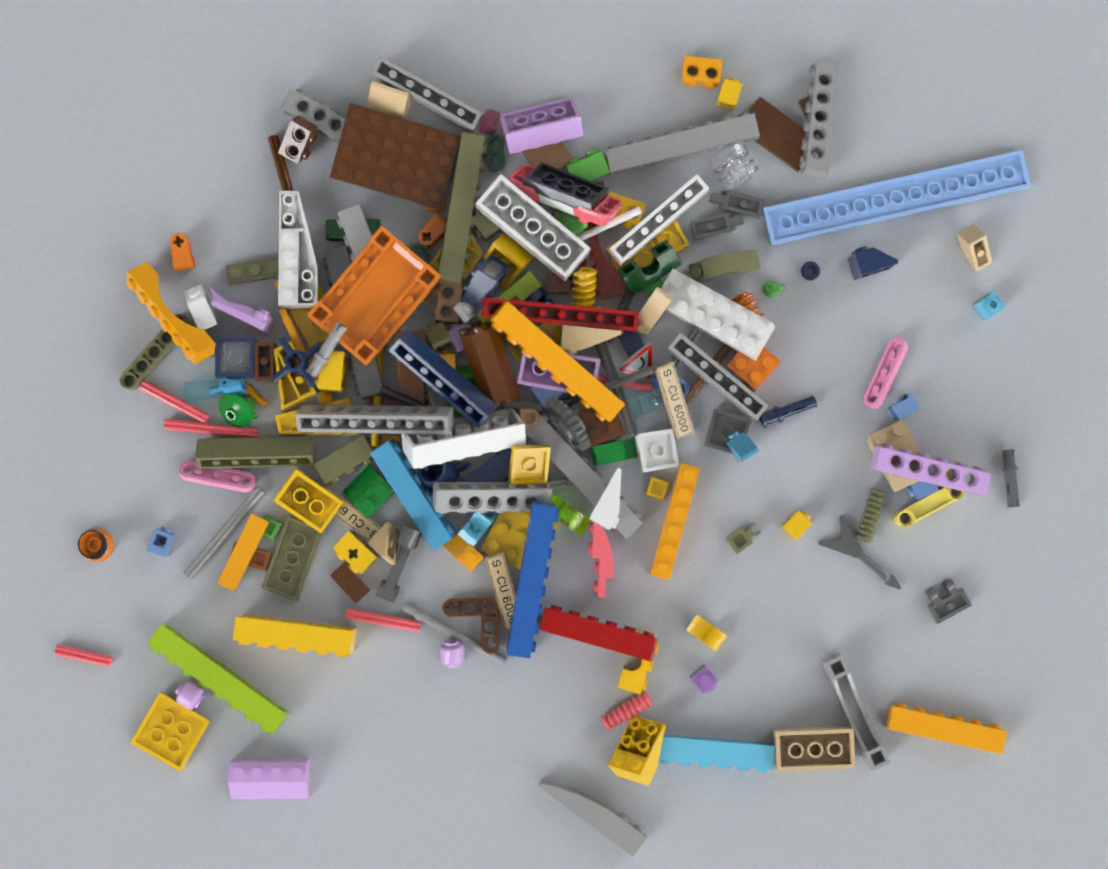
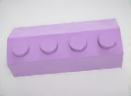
M573 97L499 115L510 154L584 136L581 116Z
M567 353L597 379L600 358ZM522 354L517 384L568 393L565 390L566 386L562 382L560 384L556 383L550 377L552 374L547 369L544 372L536 365L538 361L533 357L529 359Z
M232 759L228 762V786L231 799L309 798V759Z

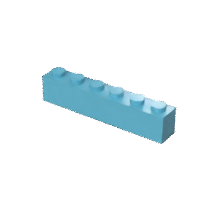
M664 734L659 760L663 764H671V761H678L680 765L690 766L691 763H698L700 767H710V764H714L722 769H729V766H737L738 770H749L750 767L756 768V771L768 772V769H773L775 745L763 742Z

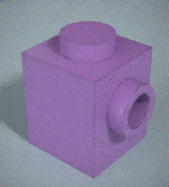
M704 664L689 676L703 694L705 692L710 693L717 687L716 683L718 680Z

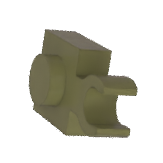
M751 523L746 531L740 527L726 537V540L737 554L753 543L750 537L761 533V530H758L756 533L752 532L751 528L756 523Z

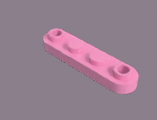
M895 337L889 341L864 395V404L871 409H877L883 404L908 350L907 342L901 337Z
M185 461L179 466L180 477L185 481L240 492H250L255 487V477L249 472L230 468L198 469L195 461Z

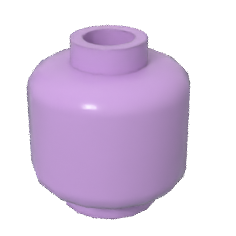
M456 638L444 640V643L439 647L441 663L447 665L448 668H458L459 664L465 661L464 644Z
M187 681L185 684L181 683L175 691L177 703L189 710L198 709L206 696L204 695V689L192 681Z

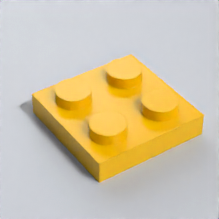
M549 445L512 446L508 479L510 485L547 483L551 447Z

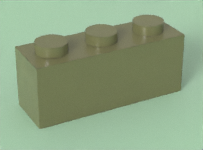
M362 435L313 465L323 482L332 486L340 482V477L346 473L349 476L358 471L357 467L361 464L366 466L373 462L374 459L370 452L374 449L371 447L366 436Z

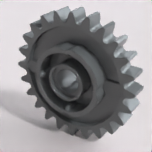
M555 396L547 400L546 406L550 411L551 421L563 438L569 443H573L581 451H585L590 447L591 442L587 437L586 428L574 410L568 405L563 404Z

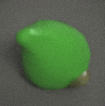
M557 209L552 213V217L574 235L580 234L588 226V223H581L578 217Z

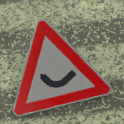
M650 342L645 344L622 363L618 370L626 374H632L652 366V344ZM652 374L643 378L650 380L652 378Z

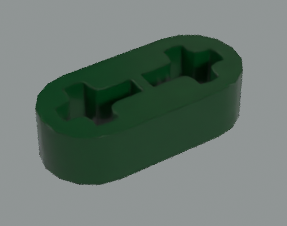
M497 134L491 135L487 140V166L493 172L502 170L504 166V140ZM494 139L501 143V145L497 146V151H494V146L490 144L494 142ZM494 155H497V160L501 162L497 164V167H493V164L490 163L494 160Z

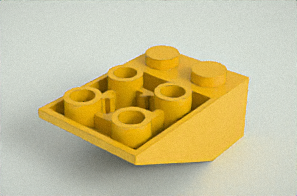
M633 715L608 763V766L615 775L649 786L657 770L666 725Z

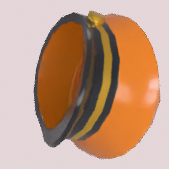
M89 529L82 533L78 540V550L86 559L94 562L106 560L114 549V540L111 534L104 529Z

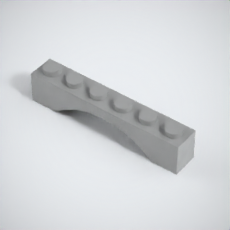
M837 653L822 660L823 667L848 723L854 729V736L868 767L874 771L890 764L891 762L863 707L843 655Z

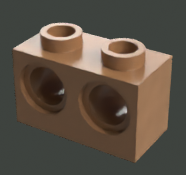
M440 284L439 287L436 286L435 298H438L437 305L433 306L432 317H435L436 321L450 324L459 323L460 317L453 308L462 302L463 284H460L459 287ZM452 289L454 295L451 298H445V290ZM444 308H450L452 310V313L449 317H443L441 315V312Z

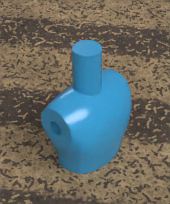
M223 377L219 380L217 386L209 387V393L224 392V394L236 393L242 395L247 392V386L242 377Z

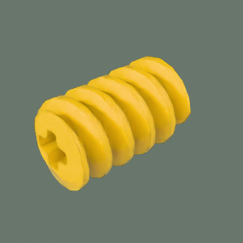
M581 267L578 271L573 272V276L578 277V279L572 280V283L577 284V286L572 287V290L577 292L571 294V297L576 299V301H571L572 306L594 308L595 299L593 297L596 293L594 291L596 289L594 282L597 279L595 276L597 274L596 269Z

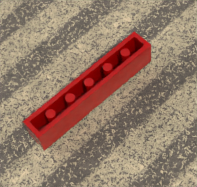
M551 605V608H544L539 627L541 631L650 662L654 659L659 638L654 637L655 633L643 631V634L635 632L636 628L626 625L623 629L617 627L618 623L606 620V623L598 621V617L591 615L584 618L580 616V612L569 610V613L563 612L562 607Z

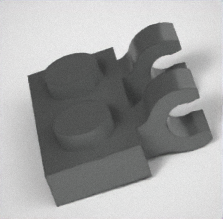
M949 578L942 582L949 595L940 599L935 588L925 591L932 604L928 605V608L938 624L972 606L964 589L960 588L957 590L953 580Z

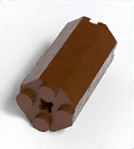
M490 319L484 323L478 320L470 324L471 327L462 328L458 332L477 388L498 407L501 406V402L505 401L507 404L520 397V393L501 334L491 326L493 322Z

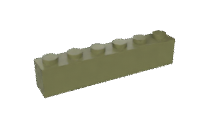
M313 436L197 439L195 460L198 469L314 466L315 443Z

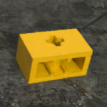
M348 531L333 547L335 550L334 554L341 561L345 559L350 564L348 567L355 574L358 572L363 574L379 557L352 531ZM356 549H357V550H358L357 555H358L359 557H358V558H357V557H353V558H352V557H351L352 552H351L350 550H356Z

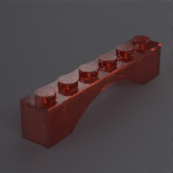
M602 181V182H596V183H598V184L604 186V181ZM588 222V226L584 231L597 226V224ZM598 234L586 239H590L591 249L589 258H593L594 266H591V268L597 270L595 275L598 283L595 289L596 296L600 295V300L623 296L621 275L606 260L600 247Z

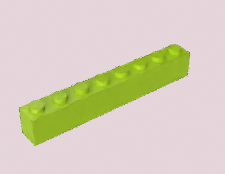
M161 624L148 641L153 652L166 656L167 662L174 666L177 664L182 668L181 671L185 675L195 677L200 686L213 690L214 696L221 700L224 698L235 711H242L247 720L260 724V729L264 732L274 734L290 713L168 624Z

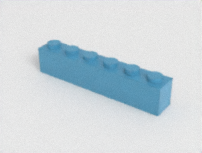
M392 438L370 452V455L432 550H435L456 535L455 528L451 522L447 521L444 516L445 514L435 512L432 504L433 493L424 486L418 473L415 472L410 461L402 452L401 444Z

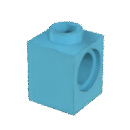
M995 291L973 305L983 320L991 318L1005 308V305Z

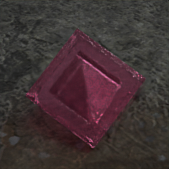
M486 109L482 115L479 128L480 133L490 136L495 134L498 129L500 112Z

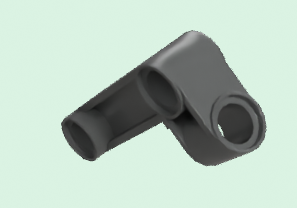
M405 525L403 526L397 541L401 546L396 556L395 565L392 566L387 581L382 579L376 596L395 602L400 590L397 582L410 550L416 549L422 535L420 531Z

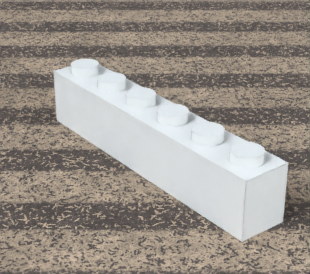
M696 174L615 243L608 253L620 266L624 265L707 194L710 188Z

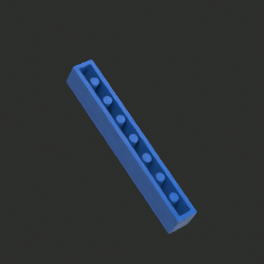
M532 501L506 649L509 656L530 658L531 653L535 652L536 641H533L534 634H538L539 631L537 617L538 615L541 616L543 604H540V599L545 596L546 585H543L544 578H548L549 567L546 566L547 559H551L552 548H550L551 540L554 541L556 533L553 525L554 521L557 522L559 517V510H556V505L552 503Z

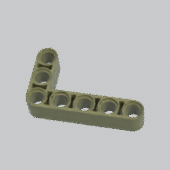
M175 314L177 318L185 319V323L197 328L196 323L187 316ZM161 329L120 377L122 387L129 390H137L141 383L146 381L174 349L176 344L173 340L168 343L165 341V336L168 332ZM158 347L160 353L157 357H153L152 351ZM146 362L147 368L141 372L140 364ZM133 376L134 383L128 386L127 379Z

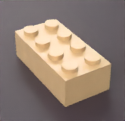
M850 726L772 729L773 744L775 745L774 768L777 771L855 768L854 729Z

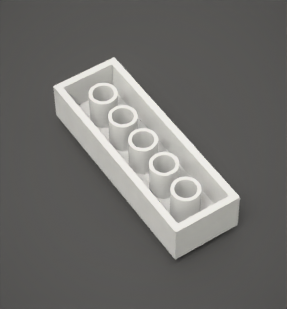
M501 174L476 202L477 210L563 281L568 279L590 252L591 248Z
M672 269L661 288L673 297L665 310L666 312L755 361L775 329L774 324L769 320L675 269Z
M510 407L493 411L479 428L466 417L454 419V426L449 434H401L403 451L413 468L443 464L446 461L461 460L469 456H480L488 452H499L512 446L526 444L525 424L515 410Z

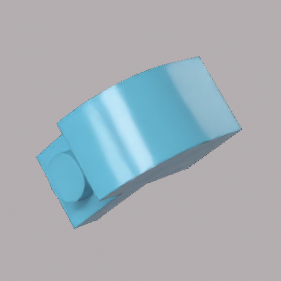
M487 511L486 513L475 512L458 535L465 542L474 546L499 514L495 511Z

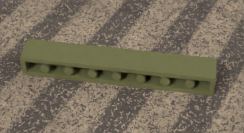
M466 132L461 134L438 273L442 276L438 282L439 284L459 287L460 283L465 281L466 271L463 270L464 263L467 264L469 252H466L467 245L471 244L472 234L469 233L470 227L474 226L475 216L472 215L473 208L476 209V202L478 201L475 193L476 190L479 191L481 179H478L479 172L482 173L484 161H481L482 154L485 155L487 143H484L485 136Z

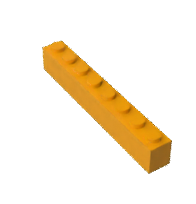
M504 302L490 318V321L493 322L491 326L499 333L503 331L507 334L508 337L506 339L514 346L518 344L522 347L521 352L529 359L533 357L538 361L536 365L545 372L547 369L552 374L550 377L556 383L560 384L562 382L566 386L565 390L573 397L577 395L581 399L580 403L585 408L589 409L591 407L596 412L594 415L600 421L611 422L625 405L509 302Z

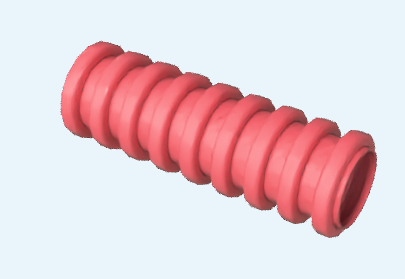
M643 691L642 695L638 694V697H633L631 701L627 700L626 704L622 703L621 707L617 706L616 710L612 709L611 713L607 712L605 716L602 715L601 721L605 728L611 731L612 727L616 728V725H621L622 721L626 722V719H631L633 715L637 716L638 712L642 713L643 709L647 710L648 706L652 707L653 702L647 692Z

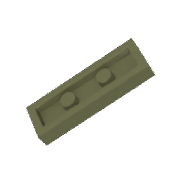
M279 257L226 265L228 284L236 285L279 278Z

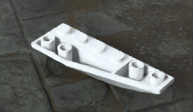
M279 191L278 305L281 309L313 307L318 302V266L299 191Z

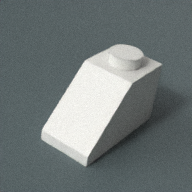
M198 285L184 291L187 306L197 328L205 330L217 325L211 299L203 286Z

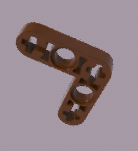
M463 598L448 599L444 602L442 609L448 617L481 616L482 649L487 654H495L499 650V607L495 599ZM459 602H463V613H459V609H454L453 613H450L449 610H446V607H448L450 603H453V605L456 607L460 606ZM468 602H473L476 605V610L472 613H468L465 610V605ZM488 602L495 605V608H492V615L496 614V618H484V615L488 616V610L484 608V606L488 605ZM487 621H493L496 624V628L491 632L485 629ZM485 634H496V637H492V642L496 644L492 651L485 647V644L489 643V637L485 638Z

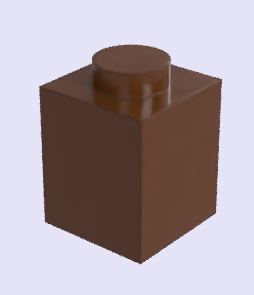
M546 273L547 294H570V289L573 287V277H568L566 281H563L555 273Z

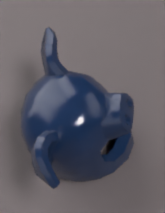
M446 461L443 464L428 465L427 471L424 468H418V475L423 483L431 488L430 491L433 493L434 482H456L458 472L466 470L472 463L466 462L457 467L451 461Z

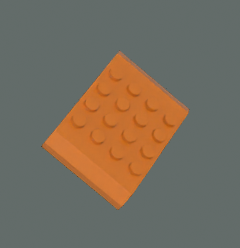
M382 225L321 301H318L306 315L328 334L331 333L336 322L342 323L343 327L346 326L348 329L338 343L366 366L376 358L442 277Z

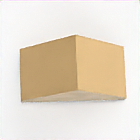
M387 522L370 539L368 544L388 563L395 565L399 530L390 522Z

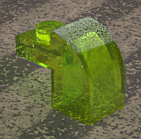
M554 495L551 503L556 505V510H559L558 521L581 536L591 520Z

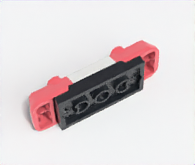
M542 162L537 167L522 165L509 176V181L535 203L540 202L578 217L581 223L592 222L605 226L622 207L620 199L608 195V187Z

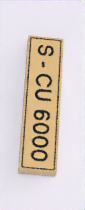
M669 361L655 367V374L675 439L679 440L695 433L674 362Z
M326 484L325 488L344 502L335 516L369 542L380 530L381 526L372 519L367 518L357 507Z
M504 552L485 557L505 631H509L516 595Z

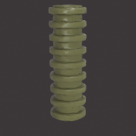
M874 488L869 489L871 493L867 496L869 500H866L867 506H864L866 510L862 513L864 517L861 518L862 523H859L861 527L857 530L859 534L856 535L857 539L869 543L873 542L871 538L875 535L873 531H876L875 525H878L876 521L880 518L878 514L881 513L880 507H883L882 502L885 501L883 497L886 496L884 491Z

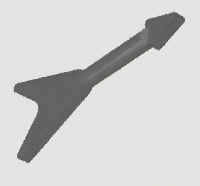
M844 516L839 517L841 538L839 540L818 542L821 546L860 559L885 580V585L901 589L894 575H889L864 554Z

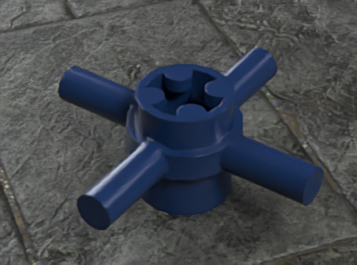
M284 336L281 337L278 342L287 353L284 358L285 367L272 375L273 380L277 382L292 372L301 374L309 387H314L317 383L306 370L309 367V358L316 352H319L322 345L318 342L307 351L302 352L293 350ZM298 356V358L301 360V364H299L295 368V358Z

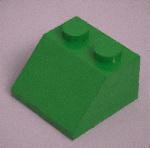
M369 464L345 488L343 493L367 518H371L395 491L389 482Z

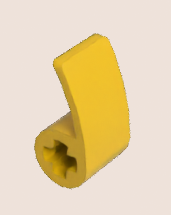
M699 615L695 616L686 629L716 652L727 638L726 634L712 626Z

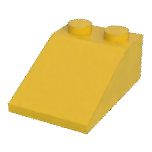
M294 467L273 496L274 502L320 533L324 531L344 503L297 467Z

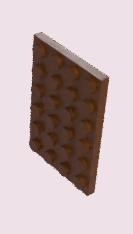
M350 103L330 178L441 210L461 135Z

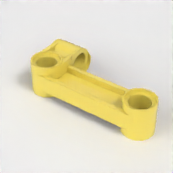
M951 469L946 472L948 479L952 476ZM940 486L939 491L897 511L893 517L894 523L899 527H909L963 498L965 492L958 490V494L954 497L951 494V488ZM903 513L908 517V521L905 524L900 521V516Z

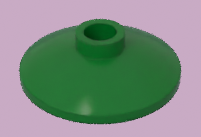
M228 393L219 400V411L224 420L230 425L247 427L252 422L253 410L245 398L236 393Z

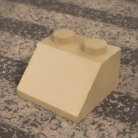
M372 81L367 108L406 119L412 104L409 93Z

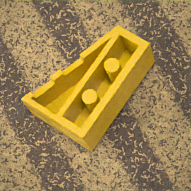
M292 341L288 342L293 350H297ZM282 346L274 349L277 372L285 367L284 358L287 353ZM298 356L295 358V368L296 366L301 364V360L298 358ZM290 372L278 381L281 410L287 411L319 395L316 386L310 388L301 374Z

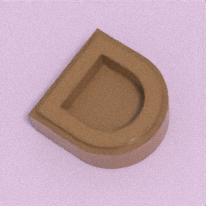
M520 409V418L524 422L525 428H533L539 423L540 416L535 409Z

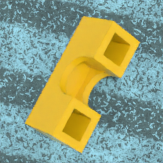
M660 643L657 644L655 654L658 652ZM641 659L640 665L635 669L623 667L617 687L640 695L641 690L645 691L648 680L645 677L647 672H651L654 661L650 662Z

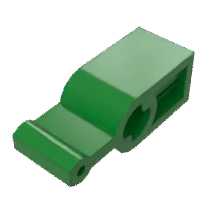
M635 438L590 448L594 466L638 457Z

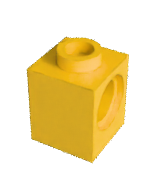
M734 78L724 79L716 105L734 110L743 84Z
M796 510L780 527L793 540H797L812 525L809 521L811 517L805 511L800 512Z

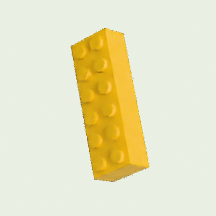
M242 614L235 617L233 640H237L238 644L241 645L257 643L258 647L266 648L277 645L276 649L288 650V648L294 647L298 652L316 650V654L327 655V653L334 652L335 656L346 657L354 652L357 628Z

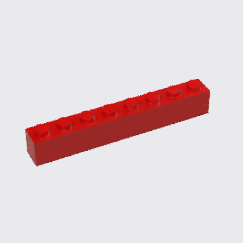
M482 298L481 317L491 318L504 302H509L530 322L637 331L639 312Z

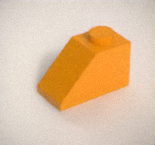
M455 532L456 535L446 542L444 547L472 572L485 556L472 545L465 542Z

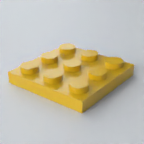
M515 511L499 513L481 550L490 555L504 552L506 563L520 570L530 511H525L524 513H517ZM554 523L553 529H556L558 524Z
M161 691L130 743L181 772L211 720L193 709L185 708L177 703L176 699Z

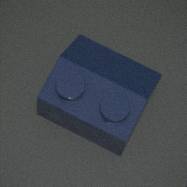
M866 246L855 249L848 258L854 280L889 270L898 264L896 258L874 247L867 249Z

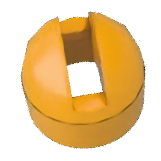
M322 391L318 396L319 405L334 401L333 395L329 391Z

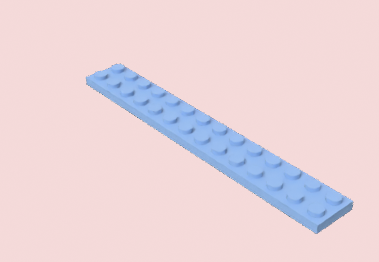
M1023 150L765 207L762 210L770 244L774 246L1030 188L1031 183Z

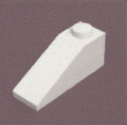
M617 468L589 517L590 520L608 530L611 527L615 529L620 520L617 517L620 507V468Z

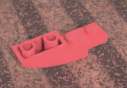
M593 521V523H589V534L592 535V542H588V554H591V558H599V562H595V573H598V581H594V593H597V597H605L606 578H614L613 556L603 527Z

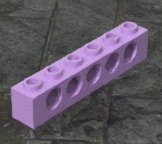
M882 444L881 447L875 446L870 465L872 470L985 497L987 495L991 474L986 473L985 468L974 466L973 469L967 468V464L955 462V465L948 463V459L937 457V460L930 459L931 455L919 453L916 456L912 455L911 450L901 448L900 451L893 450L894 446ZM895 455L897 457V463L893 466L891 464V458ZM912 460H914L916 463V466L913 470H911L909 467V464ZM932 464L934 471L932 474H929L928 467ZM951 469L952 476L948 479L946 472ZM966 474L970 475V481L968 483L965 482Z

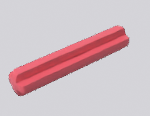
M57 645L55 648V655L107 667L111 666L112 656L64 645Z

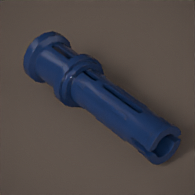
M812 395L783 407L774 406L772 410L763 412L759 417L763 428H767L769 424L781 423L786 417L814 407L816 408V399Z

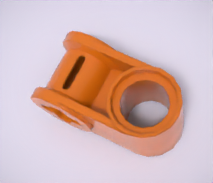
M439 212L429 220L427 225L418 234L419 243L426 245L428 249H431L444 237L446 219ZM424 236H425V237H429V236H430V240H431V241L429 242L428 240H426V241L424 242L423 237H424Z
M181 233L173 234L170 238V246L175 272L194 269L195 261L190 240ZM179 239L184 241V243H181V247L176 244L179 242Z

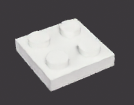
M673 428L635 436L641 473L679 466Z

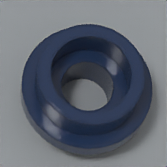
M806 262L801 267V275L806 280H815L820 274V268L815 262ZM807 269H813V274H808Z

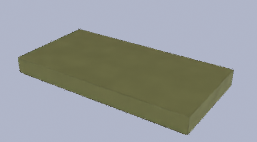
M287 515L261 588L298 601L322 533L302 520Z

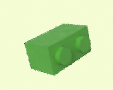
M595 148L586 151L585 156L581 158L575 156L568 159V163L564 165L568 173L590 181L610 173L602 151H596Z

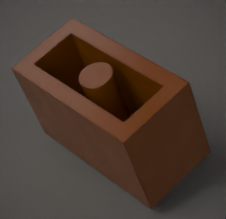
M254 342V379L256 382H275L272 378V375L277 372L274 349L277 348L275 342Z

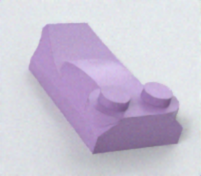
M210 288L213 296L212 306L268 335L270 334L275 321L272 319V314L262 308H259L257 311L242 304L228 302L214 289Z

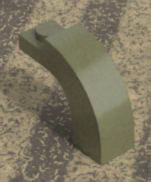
M744 250L705 258L690 264L689 268L692 279L702 282L724 275L760 269L757 250Z

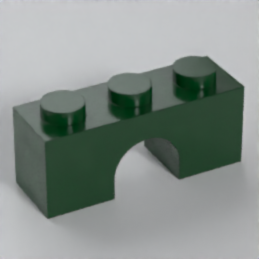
M667 240L650 249L653 259L648 266L639 267L632 260L617 269L625 285L633 295L642 291L653 282L658 281L661 277L671 272L672 269L682 265L674 248Z

